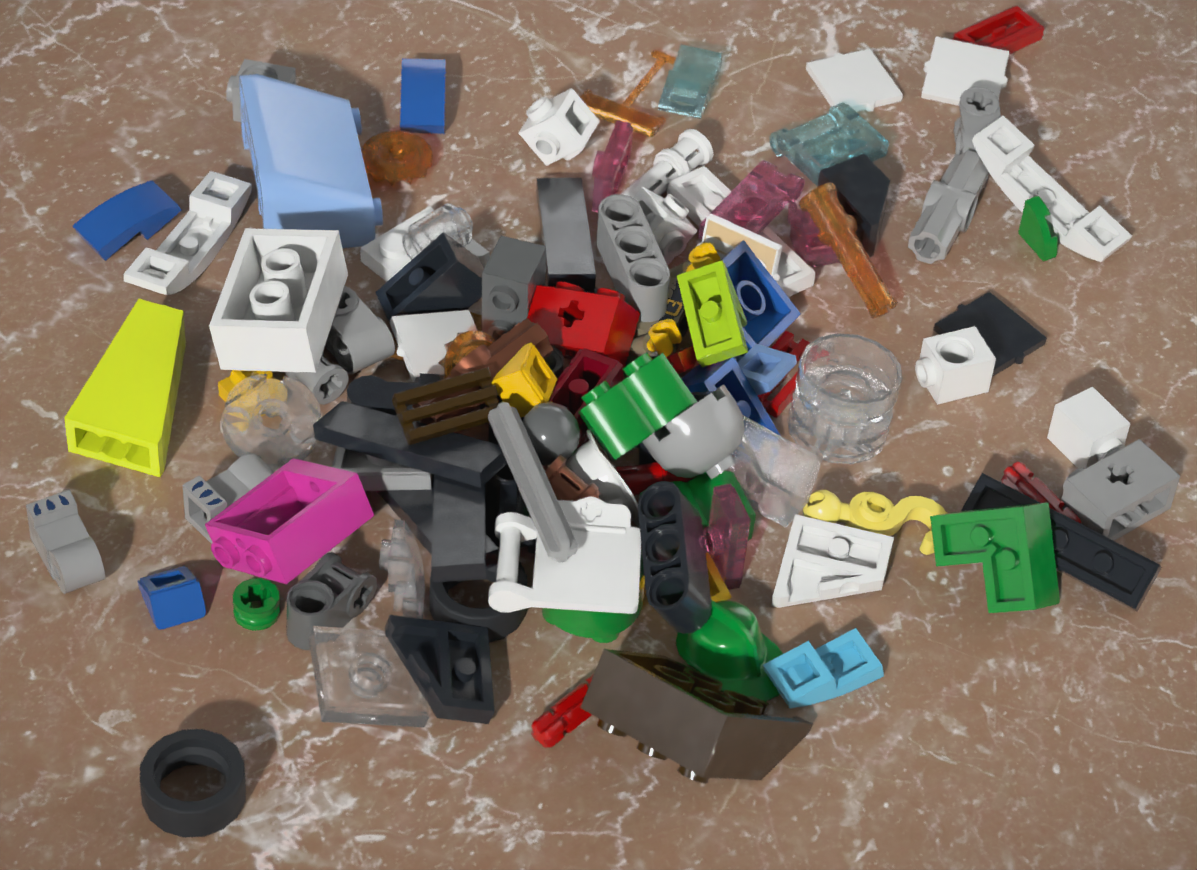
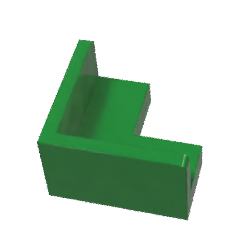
M1048 502L958 511L930 516L936 567L982 562L988 613L1036 610L1060 603Z

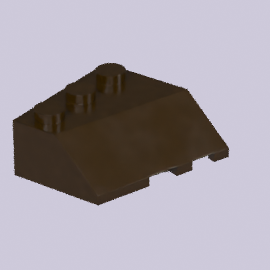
M611 649L603 650L581 705V709L599 718L597 726L602 730L621 737L631 736L639 741L637 749L644 754L661 760L669 758L680 764L677 771L681 775L705 784L708 783L710 778L762 780L809 734L813 723L797 716L793 718L770 716L766 714L769 703L754 696H746L730 690H724L722 694L720 693L723 686L721 681L664 655Z

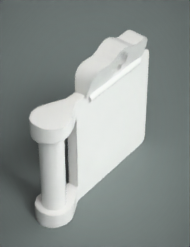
M592 496L578 501H558L578 545L576 554L569 556L565 562H557L555 558L548 556L532 518L513 512L500 514L496 518L495 536L500 540L496 582L489 588L488 598L489 605L494 610L509 613L537 607L625 614L637 612L639 603L641 536L640 528L631 527V514L628 507L621 504H608ZM536 539L532 589L518 584L517 579L520 543Z

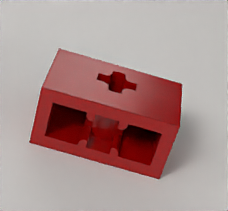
M557 282L556 287L536 285L527 319L540 325L548 335L550 345L557 347L562 352L564 358L573 359L579 349L585 348L618 360L623 365V368H625L640 313L625 302L626 296L615 290L598 288L597 294L584 292L583 288L571 283Z

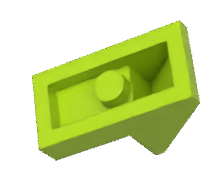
M723 260L677 275L696 360L701 367L748 353L742 327L747 325L746 317Z

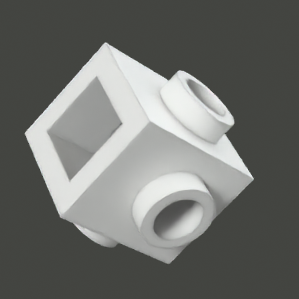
M573 88L551 99L544 96L534 102L526 112L528 119L519 131V135L547 166L562 158L568 161L576 157L584 149L600 121Z
M642 187L634 196V199L641 205L667 265H669L676 256L683 252L689 240L698 230L686 218L689 210L677 198L668 194L664 199Z

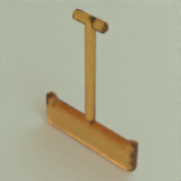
M653 50L651 56L658 60L622 104L594 94L590 89H586L580 98L597 118L652 138L665 124L666 119L663 116H652L630 106L666 62L676 65L678 58Z

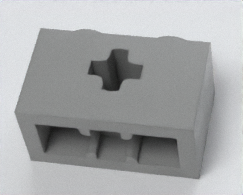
M1138 439L1122 449L1115 448L1111 450L1102 460L1086 469L1078 468L1073 471L1063 484L1064 491L1061 500L1065 505L1062 508L1069 507L1081 519L1082 525L1115 541L1171 508L1180 475L1144 442Z

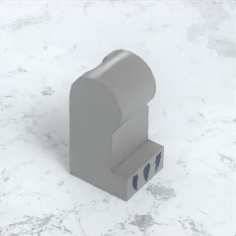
M247 454L237 459L228 470L208 481H205L200 476L195 477L182 485L185 519L212 544L205 524L275 471L259 456Z
M70 489L26 505L30 539L52 579H55L64 594L105 579V571L100 553L78 514L77 503Z

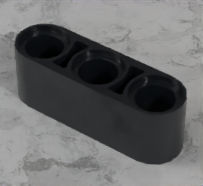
M668 481L656 482L642 493L638 502L646 596L649 604L676 632L682 634L693 633L707 623L712 608L702 518L699 511L676 485Z

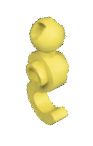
M816 490L809 494L804 500L802 509L805 517L835 524L841 522L845 523L848 527L887 536L897 533L906 521H921L930 529V532L925 534L919 547L921 553L925 555L934 553L930 516L947 513L934 500L923 496L903 498L894 506L891 500L881 494L862 492L856 494L849 504L840 502V499L828 490Z

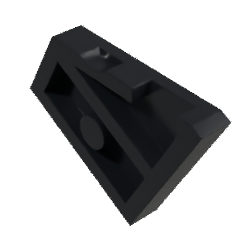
M390 615L384 628L385 635L435 716L440 719L489 724L495 708L488 627Z

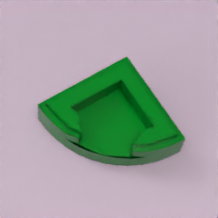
M1039 196L1025 200L1018 234L1044 262L1057 256L1058 239L1057 235L1053 237L1050 235L1045 216L1051 215L1048 207Z

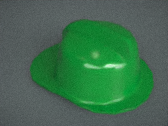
M711 600V615L701 629L688 634L678 632L676 647L679 656L695 670L721 681L723 684L721 692L724 693V690L735 691L746 696H754L765 702L780 695L764 671L763 664L779 657L783 653L775 643L761 632L755 614L747 606L735 601L722 600L714 602Z

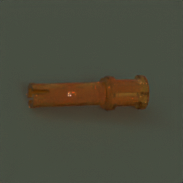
M833 183L821 185L807 193L799 201V207L803 212L809 213L818 228L820 243L833 249L867 307L871 318L881 317L890 312L887 306L890 309H894L898 302L893 298L855 233L857 221L854 216L847 215L836 197L838 193L837 187Z

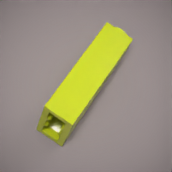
M142 299L137 300L64 417L68 452L153 476H162L165 470L186 347L183 310Z

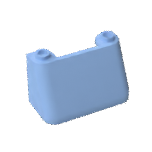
M239 75L241 134L244 149L250 150L258 191L259 215L261 214L263 219V229L339 230L342 248L360 247L375 239V226L383 225V212L380 198H372L358 135L362 133L359 108H351L348 99L264 75Z

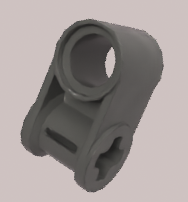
M333 552L324 555L315 567L297 584L292 586L287 593L286 635L289 642L302 650H316L329 644L330 640L345 625L367 608L375 594L377 578L368 572L359 574L342 564V558Z

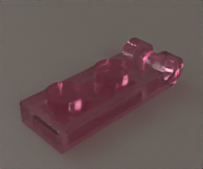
M762 160L710 214H714L759 235L789 202L794 203L797 201L804 188L805 180L793 173L785 175L778 172L776 165ZM706 218L699 224L698 238L701 240Z

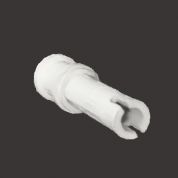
M685 130L679 135L678 143L671 149L660 151L655 156L653 167L621 194L634 198L640 189L644 187L660 196L668 189L669 181L693 171L697 166H705L712 160L713 148L710 142L697 130Z

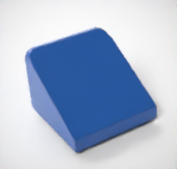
M181 566L140 578L137 581L152 621L158 629H166L203 618L206 615L200 581L188 567Z

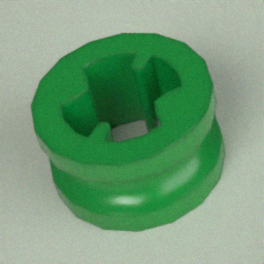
M251 578L236 586L233 592V610L237 624L252 631L264 630L274 625L280 616L279 590L276 585L262 578ZM261 601V606L263 607L252 608L251 602Z

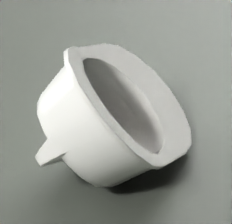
M587 430L589 441L577 448L570 458L566 460L565 465L588 485L592 483L599 487L598 491L601 492L599 498L605 503L621 504L628 507L631 520L640 527L638 503L619 473L600 452L590 430Z

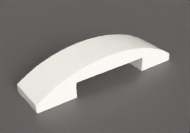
M1004 116L998 118L973 137L972 142L985 167L1005 195L1022 213L1025 200L1036 196L1043 200L1051 214L1045 216L1051 237L1057 235L1058 242L1087 258L1102 262L1131 239L1132 235L1100 205L1089 213L1031 159L1029 154L1035 145Z
M210 171L189 195L188 213L157 250L146 247L124 273V282L164 295L175 294L189 286L210 265L227 241L252 191V184Z

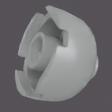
M722 385L642 442L662 468L673 475L693 478L706 472L712 480L736 463L731 453L737 449L743 440L745 431L743 415L725 385Z

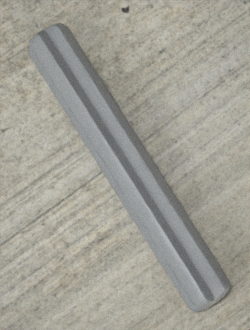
M507 402L498 403L497 408L489 411L488 420L548 556L555 558L557 562H565L569 556L576 554L578 549L577 542L517 409L510 407Z

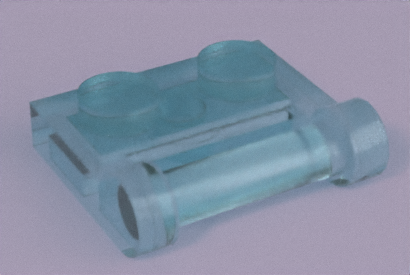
M844 102L829 108L828 113L791 130L782 128L771 133L769 137L773 152L778 157L786 156L816 186H818L820 170L865 154L873 162L887 156L889 141Z

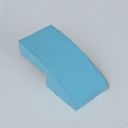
M856 628L817 649H814L811 643L807 641L763 664L764 671L789 708L804 707L839 697L884 676L882 664Z

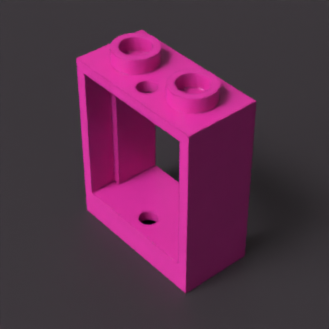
M293 458L208 521L205 527L212 540V553L223 567L287 584L375 515L356 472Z

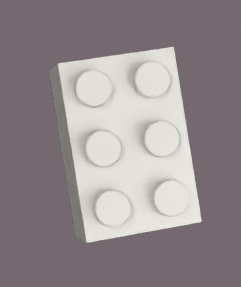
M245 228L209 324L221 370L316 373L348 276L339 230Z

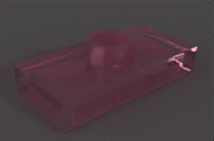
M617 120L605 151L598 150L596 153L592 176L594 177L592 211L598 212L601 201L608 196L617 194L632 152L634 127L630 122Z
M731 483L713 488L709 526L705 527L703 531L706 553L708 552L728 590L740 588L742 583L751 521Z

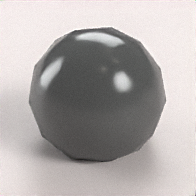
M554 402L537 404L522 421L538 458L544 466L551 465L559 455H562L566 460L569 459L579 445L580 429L578 421L565 406Z

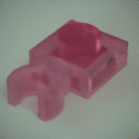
M817 197L812 198L809 212L801 211L795 201H789L787 221L791 225L789 238L797 255L810 267L847 262L849 247L835 218L822 219L823 204Z

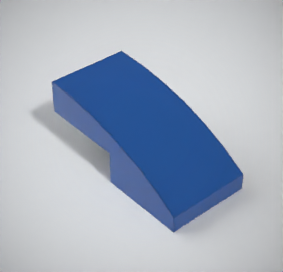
M402 58L400 133L444 134L446 59Z
M151 180L113 196L72 226L78 235L106 261L138 232L146 240L151 238L182 209Z

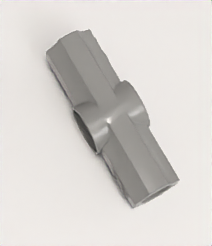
M967 150L964 154L955 155L941 181L935 180L931 184L923 204L921 217L911 232L908 248L915 253L917 260L928 264H933L937 260H944L958 233H965L974 216L978 196L989 177V171L978 153Z

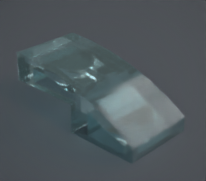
M681 44L673 70H669L658 104V110L701 119L710 100L722 65V53Z

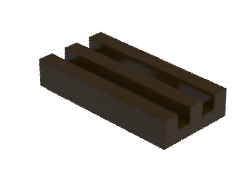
M483 368L395 393L391 400L408 446L488 423L489 411L498 406V392L495 385H491L489 368ZM479 386L480 388L477 391L408 410L406 407ZM480 402H485L487 407L419 428H414L412 423Z

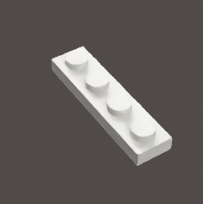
M705 166L668 182L667 195L670 194L683 203L689 210L687 215L703 231L706 217L714 214L782 245L777 274L780 279L777 283L788 297L814 285L816 272Z

